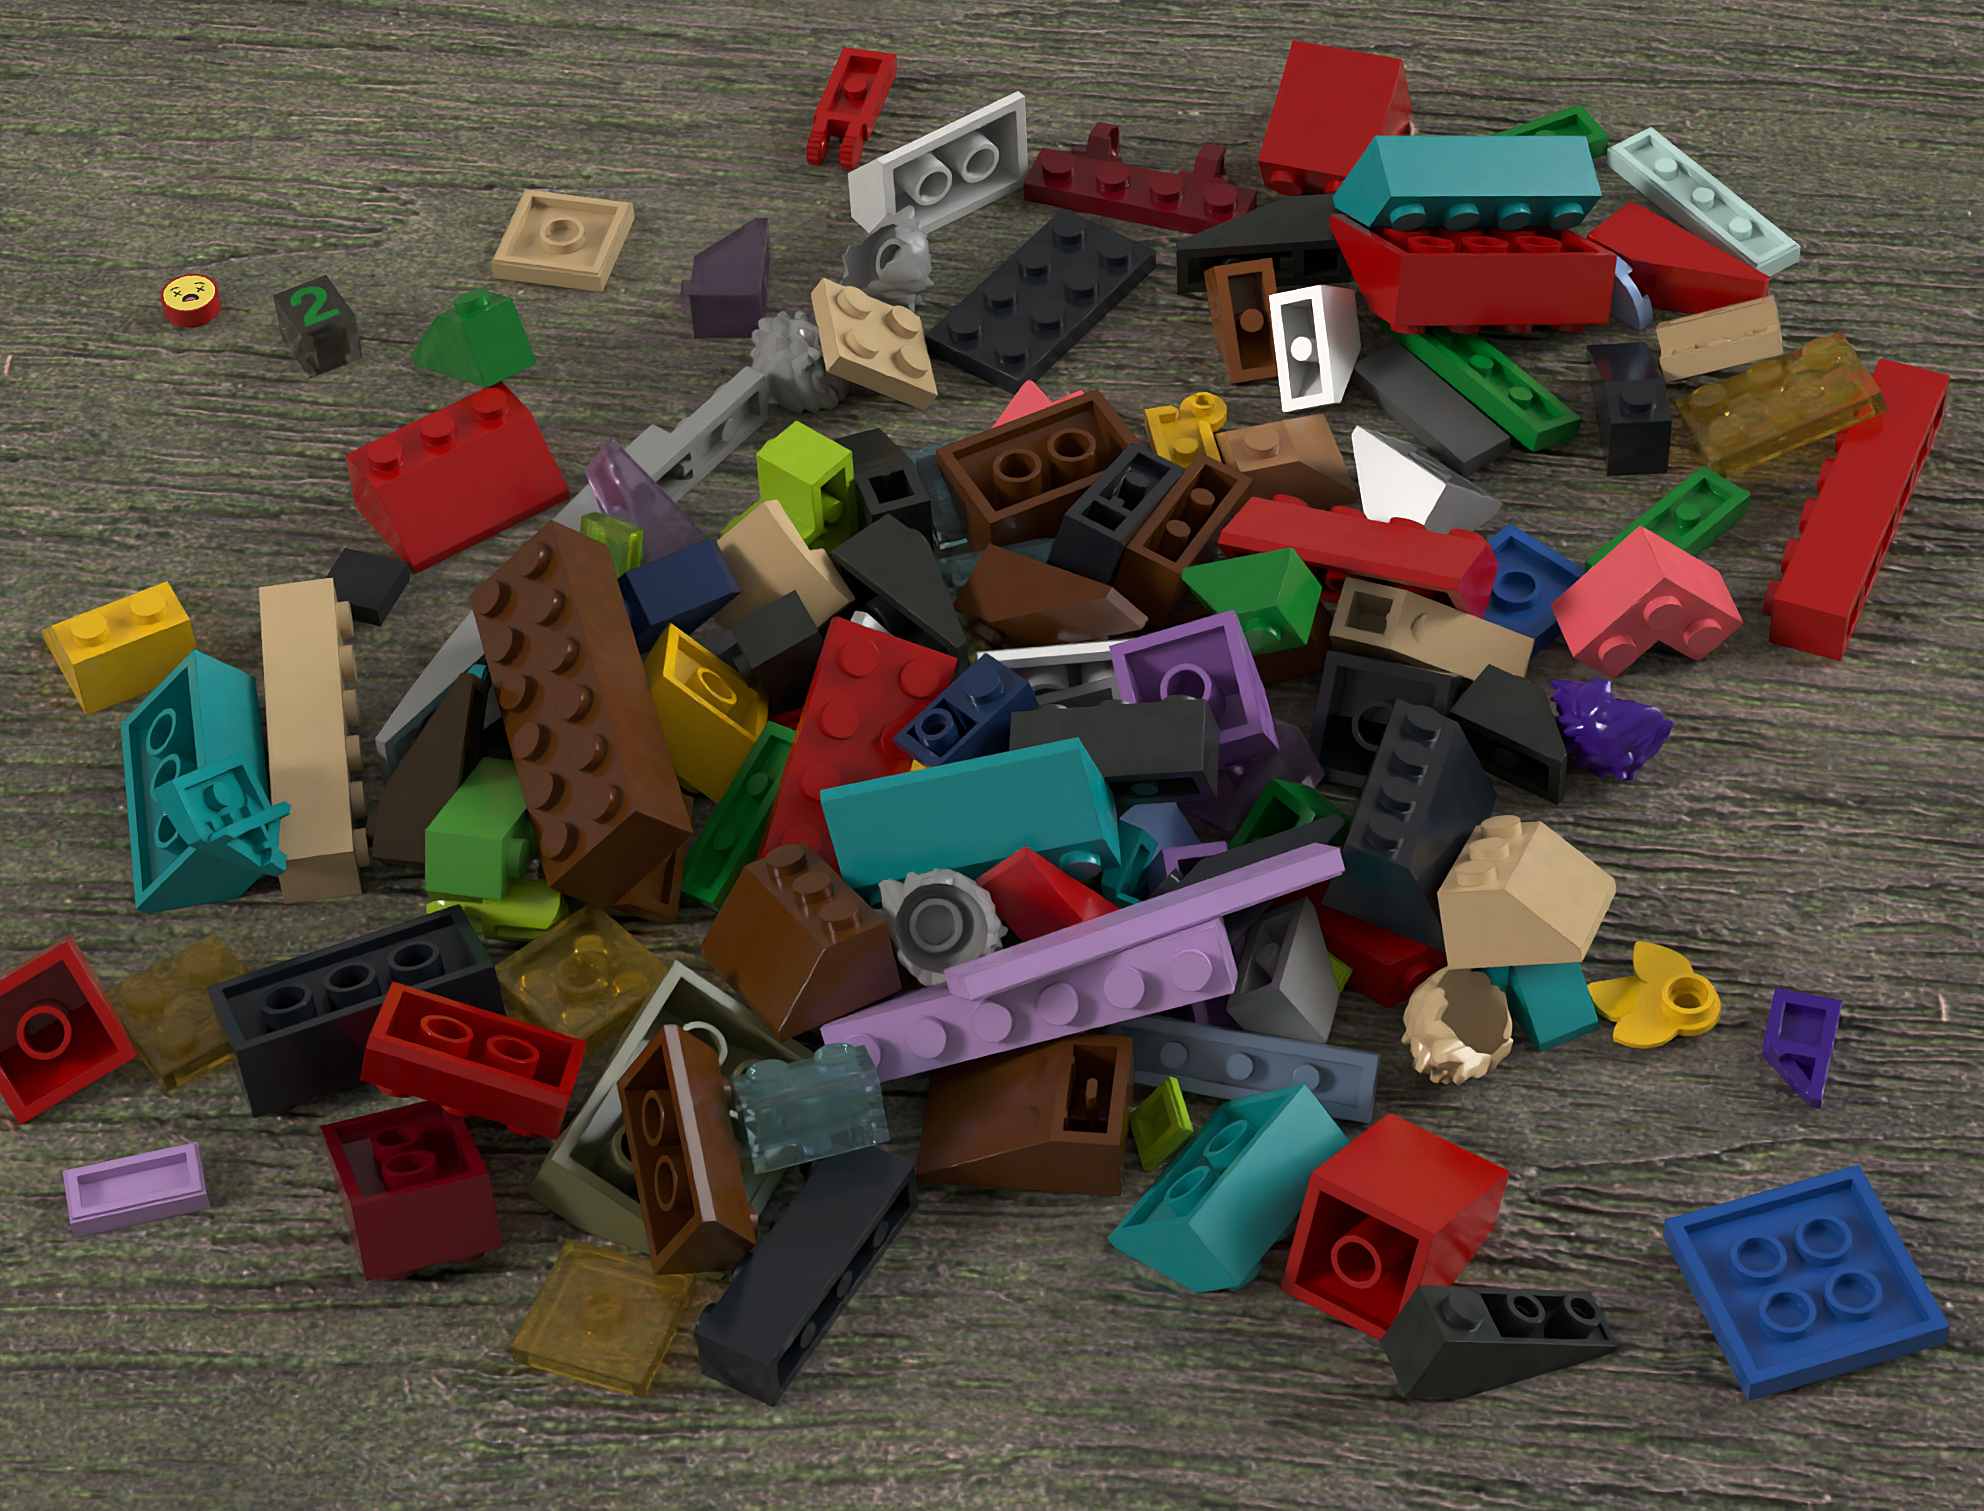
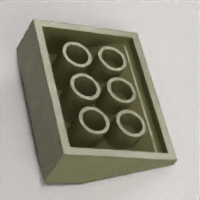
M677 960L674 961L645 998L524 1191L579 1229L649 1255L650 1252L616 1082L663 1025H678L717 1051L721 1075L728 1079L732 1091V1105L729 1114L734 1138L741 1142L745 1154L743 1182L747 1202L754 1206L757 1217L760 1216L796 1154L795 1132L798 1124L808 1114L822 1109L836 1086V1080L829 1062L793 1038L780 1042L752 1010ZM727 1271L703 1272L701 1274L721 1280Z

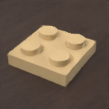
M822 278L811 292V299L816 323L819 328V338L826 371L925 411L938 394L920 317L903 306H892L867 296L856 287H845Z

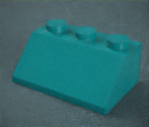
M1305 1084L1224 1101L1108 1236V1240L1119 1251L1196 1293L1226 1288L1230 1291L1238 1290L1251 1282L1262 1269L1260 1259L1274 1243L1287 1237L1297 1227L1300 1217L1298 1213L1302 1209L1311 1172L1351 1142Z

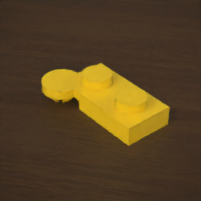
M1199 392L1183 400L1180 405V413L1179 409L1171 405L1144 409L1145 429L1153 453L1187 469L1199 452L1221 462L1213 432L1222 428L1227 421V407L1221 398L1208 392Z

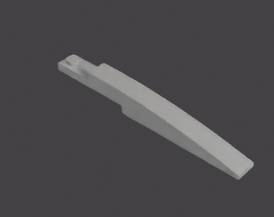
M745 366L728 383L719 386L713 396L691 416L681 420L672 433L653 424L650 425L563 508L553 521L606 544L617 579L625 572L632 570L636 566L633 541L769 419L765 375ZM473 609L428 664L376 736L375 741L385 783L389 781L460 673H467L474 664L486 665V669L489 670ZM489 672L490 682H491V686H492L493 683H492L491 675H490V672Z

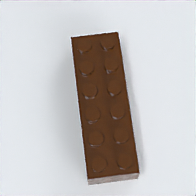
M550 520L530 540L526 541L496 572L483 581L469 598L548 887L608 910L694 833L608 547L602 542Z

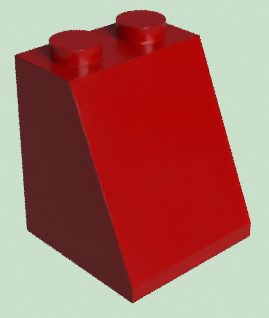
M1293 40L1258 159L1264 185L1270 186L1277 193L1286 196H1299L1302 193L1313 195L1335 194L1375 136H1403L1412 113L1403 59Z
M1388 1113L1311 1172L1280 1290L1380 1341L1418 1285H1453L1494 1229L1510 1171L1392 1113Z

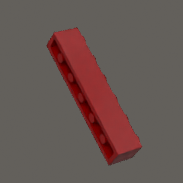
M1880 358L1870 381L1860 379L1851 413L1855 415L1853 419L1844 417L1837 432L1834 452L1838 454L1836 458L1826 457L1822 464L1817 482V492L1820 493L1818 499L1810 496L1807 498L1799 523V532L1802 535L1800 539L1790 537L1786 545L1781 563V573H1784L1782 580L1772 578L1767 588L1762 614L1771 616L1768 642L1841 662L1944 420L1950 375Z

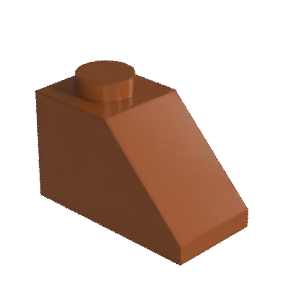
M1272 258L1214 266L1204 271L1212 327L1230 383L1278 377L1269 295L1277 294Z

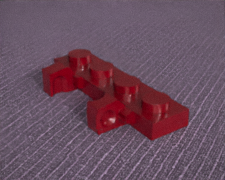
M1097 122L1089 134L1086 148L1075 146L1071 153L1042 148L1023 183L1025 201L1193 235L1257 209V191L1231 186V177L1225 176L1227 169L1224 168L1226 147L1204 143L1196 156L1194 170L1180 169L1178 175L1122 164V157L1118 156L1120 152L1119 126Z

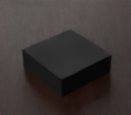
M344 548L326 578L333 577L337 601H349L352 620L380 627L410 581L407 563Z

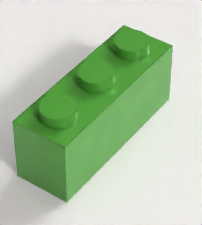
M483 757L425 830V891L502 901L516 880L524 878L529 862L539 851L514 760Z

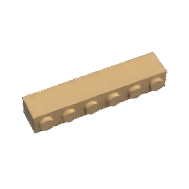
M333 577L259 587L271 803L274 806L285 801L291 805L290 815L282 818L280 821L278 850L287 855L286 872L278 876L284 903L291 904L362 894L360 867L372 866L371 850L368 847L366 828L357 829V820L368 819V809L363 781L354 782L353 773L364 772V759L359 734L350 736V728L361 726L356 689L347 690L346 683L357 682L353 646H343V639L354 637L349 601H337Z

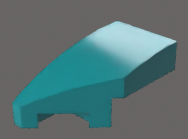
M1119 819L1118 835L1121 867L1103 870L1101 888L1102 897L1123 909L1143 902L1135 897L1159 843L1143 828Z

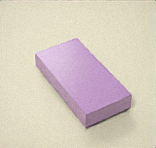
M198 1141L63 1171L69 1219L74 1238L210 1208Z

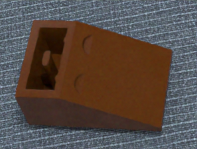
M1074 1033L932 1069L915 1173L916 1182L1121 1196L1134 1094L1133 1037Z

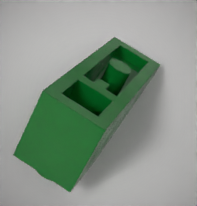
M487 289L472 290L457 297L453 301L455 307L436 316L411 354L416 366L484 388H488L537 363L512 298L489 292Z

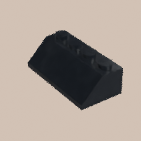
M1400 699L1396 700L1372 758L1340 848L1345 871L1341 872L1342 875L1329 879L1321 904L1445 953L1437 892L1475 827L1490 818L1497 797L1495 789L1458 722L1441 716L1430 707L1413 705Z
M460 904L206 987L239 1086L254 1118L268 1113L287 1112L301 1102L334 1091L344 1092L360 1086L364 1082L360 1080L369 1035L392 982L507 1016L495 966Z

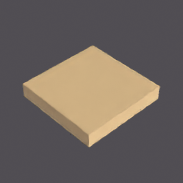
M525 189L491 262L493 278L603 292L635 219L633 203Z

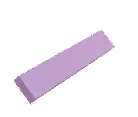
M1312 843L945 969L943 971L949 991L955 996L975 1002L1342 875L1341 872L1345 871L1340 849L1324 844Z

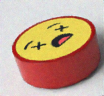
M186 274L169 281L161 291L164 315L169 322L177 326L197 327L204 325L214 319L221 309L217 284L213 279L205 275Z

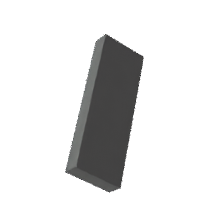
M1397 341L1355 363L1350 381L1459 475L1466 477L1510 452L1509 435Z

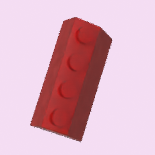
M1283 494L1274 495L1272 500L1251 497L1221 531L1218 545L1227 559L1293 547L1322 586L1319 599L1323 602L1338 605L1345 578L1351 577L1407 590L1480 619H1484L1499 566L1489 543L1485 542V538L1475 532L1464 529H1451L1448 534L1427 531L1425 526L1419 522L1402 517H1393L1389 523L1367 519L1364 513L1346 506H1333L1329 512L1309 508V505L1303 500Z

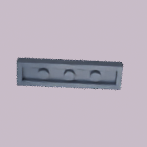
M1150 1014L1109 1025V1036L1133 1037L1134 1083L1159 1087L1171 1076L1177 1078L1180 1090L1183 1092L1229 1100L1305 1084L1330 1117L1362 1123H1369L1372 1120L1382 1055L1380 1053Z

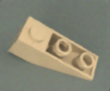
M1351 577L1345 578L1329 633L1334 650L1463 675L1461 685L1463 688H1469L1488 664L1510 674L1525 678L1535 644L1533 638L1410 591Z

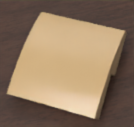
M1774 295L1660 322L1656 328L1662 352L1659 360L1665 383L1783 354L1782 335Z
M777 499L762 502L717 541L741 591L738 596L713 615L725 631L730 630L729 626L793 590H796L818 630L823 628L832 618L836 617L856 600L823 548L812 551L808 549Z

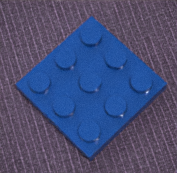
M1859 1164L1665 1219L1663 1237L1748 1401L1947 1343L1950 1326Z

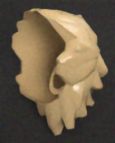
M1448 966L1433 973L1422 984L1417 986L1409 998V1003L1403 1016L1406 1032L1401 1040L1404 1045L1411 1043L1410 1052L1415 1057L1411 1066L1421 1074H1430L1432 1082L1436 1084L1442 1082L1445 1085L1454 1082L1459 1086L1470 1077L1477 1079L1496 1069L1498 1063L1510 1053L1513 1039L1511 1038L1512 1019L1508 1009L1506 994L1498 986L1491 985V979L1484 972L1471 971V968L1448 970Z

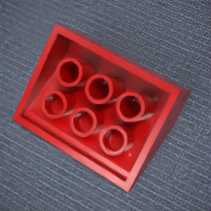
M1330 214L1329 226L1370 311L1391 324L1390 329L1395 332L1423 334L1426 332V326H1444L1446 330L1451 332L1474 334L1480 331V325H1498L1497 327L1503 331L1530 333L1533 331V325H1550L1554 330L1580 333L1585 331L1586 324H1609L1617 255L1569 229L1555 230L1550 226H1524L1516 230H1502L1498 226L1470 227L1460 231H1451L1446 227H1418L1409 231H1397L1392 227H1368L1347 214Z

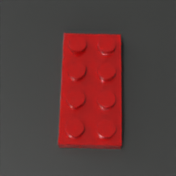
M840 617L832 618L755 861L766 857L774 848L788 844L795 845L805 841L842 878L822 808L820 790L910 772L914 759L896 746L893 737L949 687L958 658Z

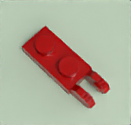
M843 47L813 115L814 125L806 145V159L809 165H822L829 150L830 136L843 138L839 150L841 169L852 171L856 169L862 157L864 141H868L897 74L896 54Z

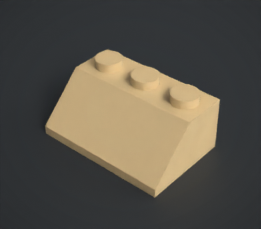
M1513 815L1496 816L1484 820L1481 825L1475 827L1437 892L1448 970L1583 962L1616 893L1615 879L1541 821L1521 823V819Z

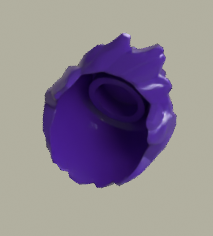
M1598 676L1586 683L1553 679L1550 683V686L1556 690L1550 697V700L1556 703V710L1559 715L1555 721L1567 753L1578 751L1579 755L1575 759L1574 764L1577 767L1589 768L1588 771L1599 778L1613 774L1621 781H1634L1635 772L1641 769L1644 763L1651 759L1669 738L1673 722L1669 719L1664 720V714L1660 713L1659 708L1637 703L1634 700L1615 699L1611 694L1610 680H1604Z

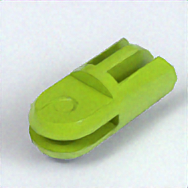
M518 878L502 901L428 892V897L433 902L426 904V915L460 904L475 932L483 933L484 938L487 940L533 943L557 942L567 935L572 924L571 910L562 893L550 889L545 879Z

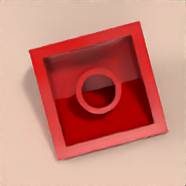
M71 934L0 976V1093L20 1125L138 1056L106 990Z

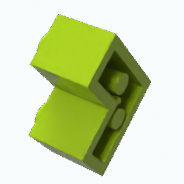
M796 420L776 438L768 440L756 454L760 499L744 513L731 519L725 529L720 532V538L762 502L777 499L808 549L812 551L823 548L830 560H833L832 550L859 533L852 451Z

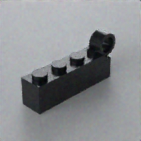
M839 1108L816 1110L805 1116L798 1124L795 1132L796 1152L799 1170L806 1179L805 1185L791 1204L784 1203L779 1207L771 1221L766 1238L755 1253L749 1252L742 1257L734 1271L732 1284L717 1304L710 1303L704 1308L694 1330L701 1374L771 1407L776 1405L918 1207L915 1165L865 1143L861 1122L852 1113ZM829 1141L842 1142L848 1145L844 1150L837 1153L822 1154L813 1150L816 1146Z

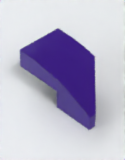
M1775 988L1762 1056L1810 1107L1821 1109L1841 1015L1842 1000Z

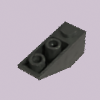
M880 428L832 439L834 442L852 451L859 531H862L889 513L907 528L918 530L926 538L932 552H934L931 502L913 461Z
M1418 1285L1380 1340V1344L1405 1396L1431 1398L1470 1397L1612 1354L1618 1348V1344L1591 1291Z

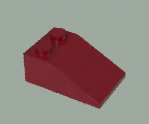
M423 1101L320 1126L355 1254L366 1281L378 1278L384 1281H397L413 1275L419 1268L444 1262L466 1264L480 1259L485 1252L503 1248L489 1173L463 1117L448 1113L440 1104Z

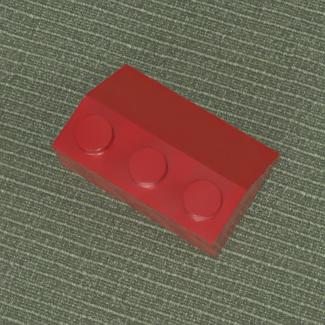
M502 381L488 388H483L345 455L355 507L402 561L408 564L409 569L414 574L570 498L569 489L532 413Z
M392 982L369 1035L360 1080L375 1084L380 1091L393 1097L409 1098L414 1096L440 1104L445 1111L458 1117L474 1118L480 1116L506 1124L509 1130L523 1137L539 1138L545 1136L557 1140L588 1041Z

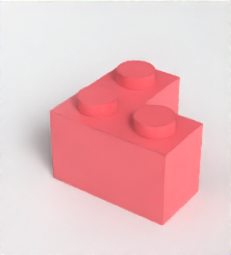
M1641 525L1550 604L1572 656L1612 679L1632 665L1636 659L1658 640L1699 662L1744 624L1718 570Z

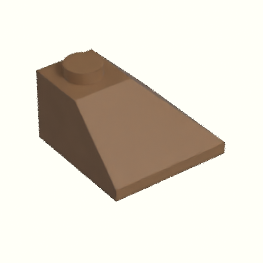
M1324 413L1213 434L1221 462L1254 479L1245 504L1251 497L1272 500L1273 496L1277 494L1301 499L1309 505V508L1324 509L1357 502V491Z

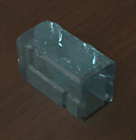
M848 1043L828 1044L819 1048L815 1052L814 1057L788 1064L778 1059L763 1060L751 1065L747 1069L746 1074L730 1078L744 1150L755 1175L890 1140L879 1076L865 1044L856 1047Z

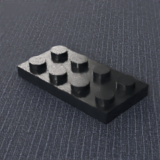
M1062 208L925 335L928 354L1016 395L1026 381L1032 380L1034 383L1038 381L1156 269V250Z

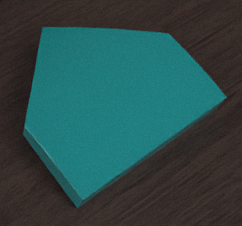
M244 750L174 778L153 789L167 817L188 846L221 860L275 877L286 872L287 855L278 850L280 821L282 818L290 815L291 805L283 801L271 806Z

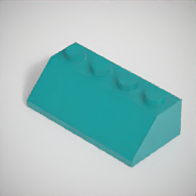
M1375 136L1332 198L1335 208L1368 227H1392L1397 231H1409L1418 227H1446L1451 231H1460L1470 227L1498 226L1502 230H1516L1524 226H1550L1555 230H1566L1580 225L1602 197L1586 136Z
M195 649L120 724L136 910L146 914L238 899L257 879L267 875L221 860L188 846L167 817L153 792V789L174 778L244 750L271 804L268 792L265 765L266 754L263 747L260 720L261 710L258 702L256 677Z
M1078 737L820 790L821 804L842 878L872 909H882V895L878 884L883 880L891 878L904 884L908 873L915 872L917 875L931 872L935 868H947L976 882L978 877L1024 846L1076 880L1090 879L1097 876L1102 870L1121 867L1115 795Z

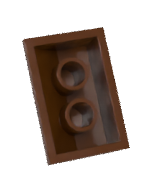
M1095 389L938 448L935 452L936 460L966 540L977 555L981 558L987 546L992 544L1037 560L1050 554L1064 514L1132 442L1141 447L1143 446L1101 392Z
M805 841L795 845L779 846L771 850L766 857L745 865L700 945L703 957L780 1042L902 990L886 922Z
M663 1025L616 1082L654 1275L732 1271L742 1257L749 1253L756 1245L758 1217L754 1206L747 1202L743 1182L745 1170L744 1149L741 1142L734 1138L729 1114L732 1105L731 1086L728 1079L721 1075L717 1051L678 1025Z

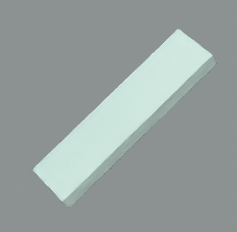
M1652 127L1607 149L1606 164L1693 235L1707 241L1769 277L1799 262L1801 248L1799 244Z

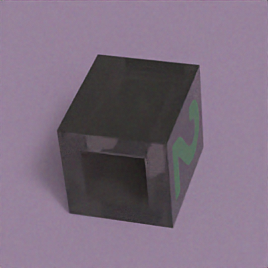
M327 275L273 295L282 340L310 379L363 358L355 314Z

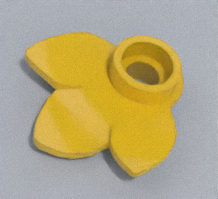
M1642 941L1635 943L1632 958L1634 976L1598 981L1587 985L1597 1012L1608 1020L1617 1022L1613 1032V1041L1632 1048L1646 1049L1662 1046L1677 1035H1701L1711 1030L1720 1018L1721 1001L1711 982L1705 977L1693 973L1691 963L1686 957L1674 950L1654 943Z

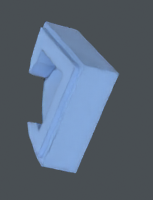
M1617 255L1610 314L1641 331L1653 321L1651 301L1648 294L1643 298L1641 297L1636 285L1628 276L1633 269Z

